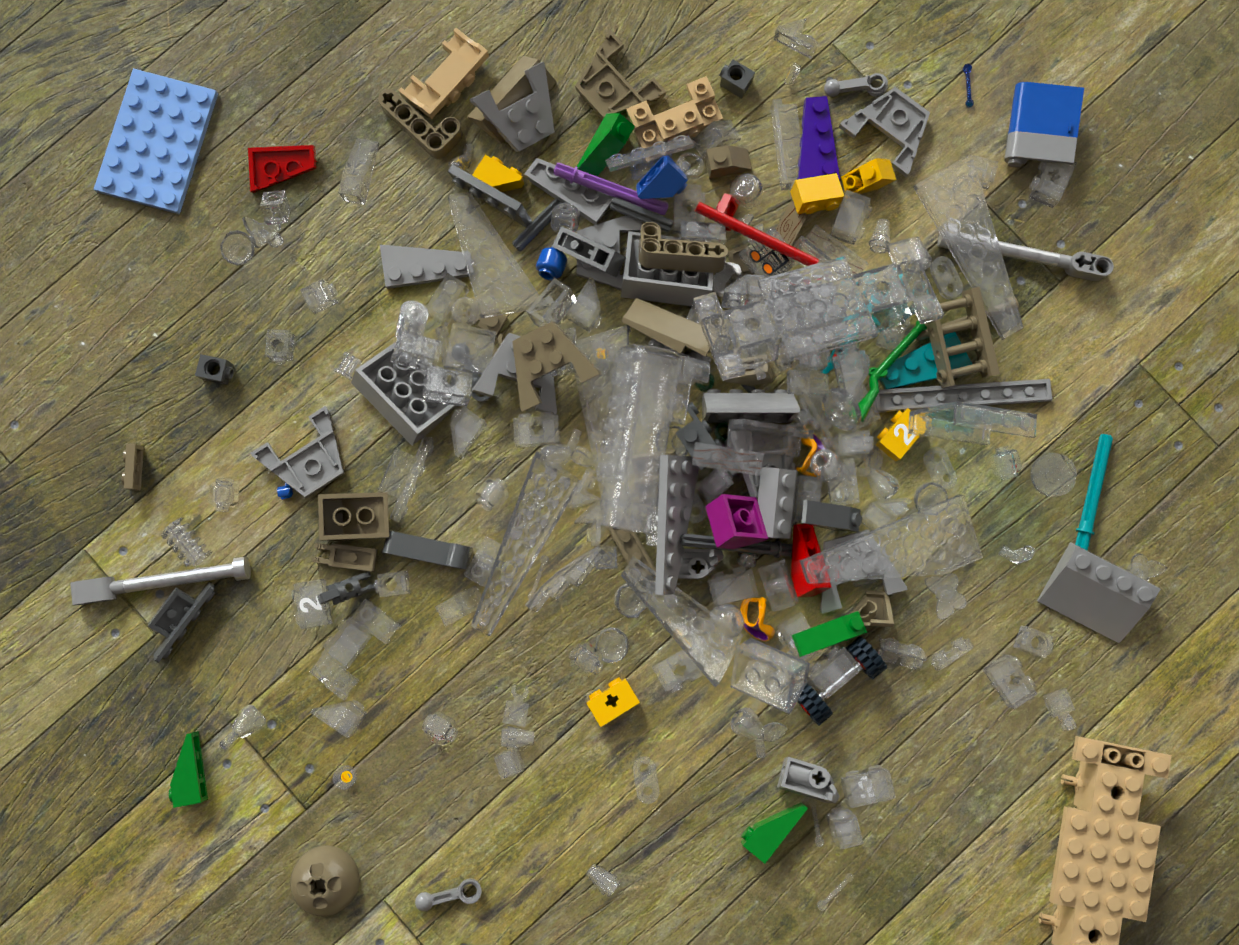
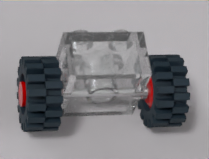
M859 636L846 648L842 646L828 647L822 653L823 658L817 662L813 660L804 668L806 672L803 676L810 685L805 682L792 695L818 726L833 715L831 709L824 702L825 698L828 699L861 670L874 680L887 669V665L882 660V657L878 655V652L863 637Z

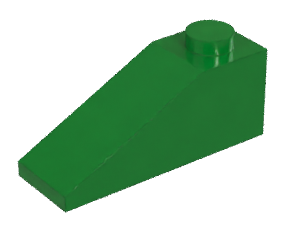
M607 113L577 165L578 170L598 176L624 147L635 125L620 113Z
M859 611L791 636L799 656L802 657L867 633Z
M199 731L186 734L170 783L171 789H169L168 793L169 800L173 803V808L198 804L208 800Z
M800 802L755 823L752 828L750 826L747 827L741 835V838H743L741 841L742 845L765 864L808 808Z

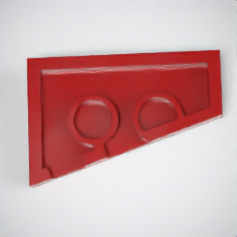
M314 145L248 148L251 193L317 169Z

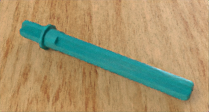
M1101 434L1099 436L1079 528H1076L1078 534L1075 544L1087 551L1091 535L1095 533L1093 532L1094 521L1113 437L1108 434Z

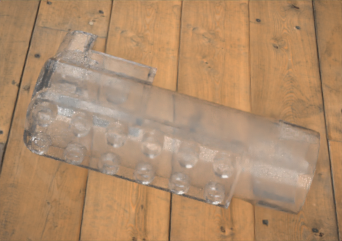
M630 344L623 346L615 355V362L617 364L611 379L613 388L612 394L608 399V417L604 422L605 437L600 446V452L602 453L601 462L597 466V481L604 482L598 525L625 531L653 534L658 513L660 455H666L670 426L685 424L691 386L694 383H708L710 364L707 361L679 355L677 352L669 349Z

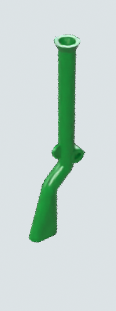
M916 322V326L878 368L872 367L864 370V373L870 376V391L850 412L852 417L864 422L879 393L878 380L888 375L887 370L919 334L927 330V326L923 322Z

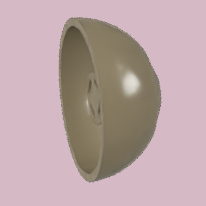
M330 845L314 847L305 852L293 867L290 877L292 896L297 905L311 915L321 917L335 915L348 907L354 900L359 888V871L353 858L344 850Z

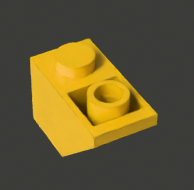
M486 154L472 174V176L500 192L522 188L524 185L523 176L520 171L513 167L509 169L497 157L492 156L491 158Z
M875 158L841 176L846 196L852 197L878 190L896 181V177L890 160Z

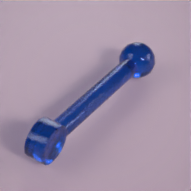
M965 64L962 69L966 76L967 100L965 105L970 108L974 105V101L971 98L970 84L972 66Z

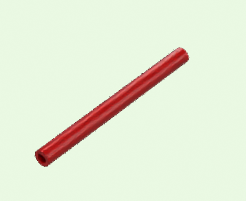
M700 201L695 209L696 213L812 269H815L819 262L818 258Z

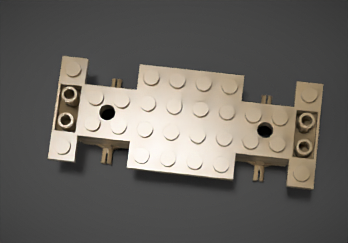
M1075 736L1072 759L1080 761L1079 771L1076 777L1065 774L1061 776V778L1067 779H1061V784L1074 786L1075 797L1073 805L1077 806V808L1064 806L1049 897L1051 903L1057 904V909L1053 916L1040 913L1039 917L1041 918H1038L1039 923L1052 925V945H1119L1123 918L1146 922L1161 826L1138 821L1144 776L1146 774L1168 779L1172 755ZM1116 786L1117 794L1112 797L1111 790ZM1095 930L1094 937L1089 939L1090 931Z

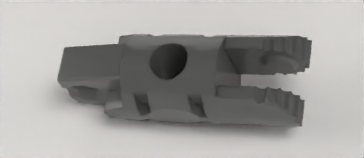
M370 571L328 585V591L317 596L320 605L330 601L336 605L376 590L375 584H370L364 588H361L359 581L366 580L371 576Z

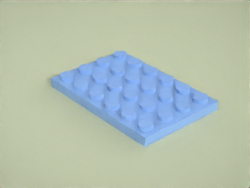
M133 68L94 190L105 195L180 214L217 100V91Z

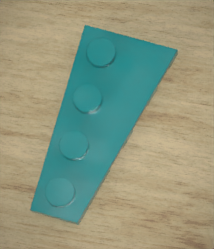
M956 332L944 335L946 348L962 344ZM931 342L898 358L887 370L888 375L879 379L884 389H894L936 379L937 367ZM966 352L949 356L951 370L972 365Z

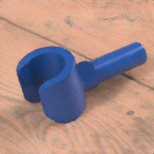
M285 482V486L277 488L278 497H281V499L291 498L293 496L292 487Z

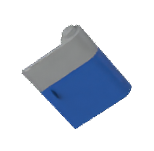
M1034 82L1017 83L1014 90L1004 161L1010 167H1020L1027 160L1073 164L1084 87Z

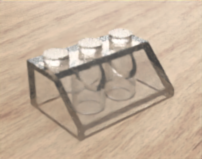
M749 638L736 647L730 687L790 714L807 683L810 663L753 638Z

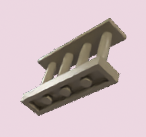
M980 286L962 291V298L939 304H936L934 297L921 301V313L926 320L937 367L936 376L941 384V388L954 386L953 378L977 372L981 373L982 378L1000 374ZM961 307L966 308L967 320L941 326L938 313ZM965 329L971 330L972 342L946 348L943 335ZM973 350L976 352L978 359L976 364L951 370L949 356Z

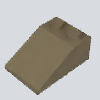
M388 492L318 494L320 541L389 538Z

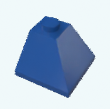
M665 153L637 183V196L640 199L673 197L676 193L680 194L686 188L687 177Z

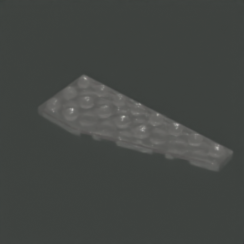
M959 494L800 561L806 582L813 584L845 580L857 581L859 579L872 580L902 578L904 576L944 575L982 559L983 556L964 495Z

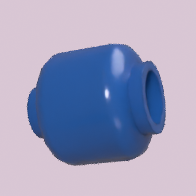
M554 247L544 248L536 263L538 274L549 281L560 278L568 262L567 256Z

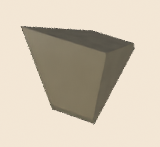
M866 590L864 596L850 612L851 614L859 611L865 626H894L890 598L885 591Z

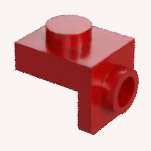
M724 193L721 201L717 204L716 210L734 218L739 205L732 195ZM719 224V227L726 231L732 230Z

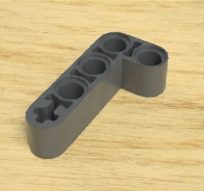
M389 531V538L385 539L383 553L464 570L469 569L473 548L469 546Z

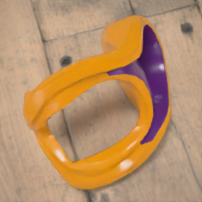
M806 432L801 436V442L803 445L811 448V451L807 455L803 466L797 467L796 470L808 477L817 478L826 467L828 452L813 432ZM819 452L821 460L812 474L806 470L811 463L812 457Z
M764 597L747 598L742 601L739 612L743 628L747 633L760 641L766 642L774 637L775 630L771 625L763 624L767 599ZM749 602H759V617L754 624L749 623L747 618Z

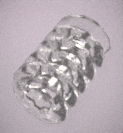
M408 300L401 305L395 333L396 340L401 345L413 347L422 341L428 320V310L424 304L419 301Z
M179 518L170 523L164 529L161 536L165 540L168 539V546H174L173 552L179 553L178 558L185 560V567L197 566L205 561L212 554V551L204 553L203 550L207 545L202 544L198 546L201 538L196 537L193 539L192 536L196 531L191 530L187 532L186 530L190 524L181 525L184 518Z

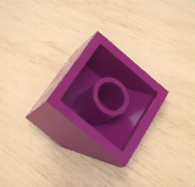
M722 494L705 506L717 548L736 549L768 539L757 498Z

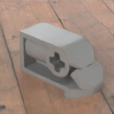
M684 548L678 579H704L716 569L714 566L724 559L722 550ZM700 561L701 565L705 566V569L701 570L700 574H697L693 566H696L697 562Z
M791 757L784 758L777 788L830 804H836L840 797L833 785L834 781L825 768ZM818 774V778L821 779V782L816 783V780L812 779L813 775Z

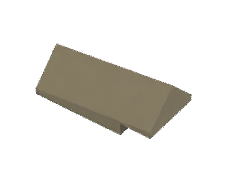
M523 56L490 91L499 111L533 93L524 71L540 63L539 59ZM546 69L548 90L550 92L557 82ZM476 106L467 116L468 119L502 144L505 139L497 132L496 127L485 119L482 115L483 113Z
M638 298L634 300L621 321L680 354L684 353L688 347L703 356H707L719 334L717 331Z

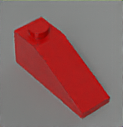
M796 524L793 527L791 578L797 598L814 597L832 588L814 528L808 524Z

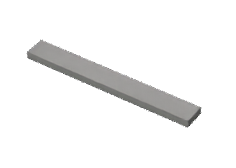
M1050 379L961 384L941 388V386L884 389L879 390L873 405L874 413L898 412L899 410L904 411L907 408L911 411L1040 403L1051 402L1052 391Z

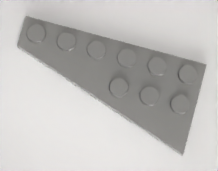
M660 455L655 595L675 594L684 546L680 544L682 534H687L699 473L698 465L690 456Z

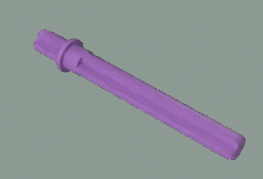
M562 163L555 165L553 174L569 180L571 184L575 182L661 215H665L669 205L667 202L656 198L640 199L637 196V191L578 170L577 166L573 168Z

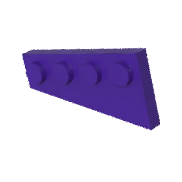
M827 96L807 97L804 100L797 180L837 173L840 180Z

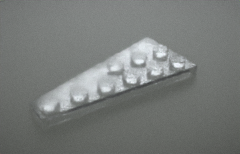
M470 192L449 194L448 202L480 318L544 308V301Z
M633 556L622 572L621 577L712 685L716 687L720 684L744 635L678 587H676L675 594L655 595L656 572Z

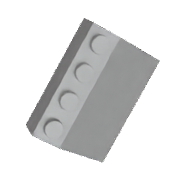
M628 231L621 297L700 308L709 307L713 287V273L645 268L639 263L640 232ZM661 235V239L710 242Z
M405 336L357 368L351 381L353 386L412 446L434 429L465 399Z
M710 389L702 395V421L705 420L707 423H791L800 413V407L794 394L787 393V390L782 389L774 390V393H765V390L761 389L752 390V393H743V390L740 389L729 390V393H721V390Z
M1070 542L1037 601L1120 643L1149 610L1161 589Z

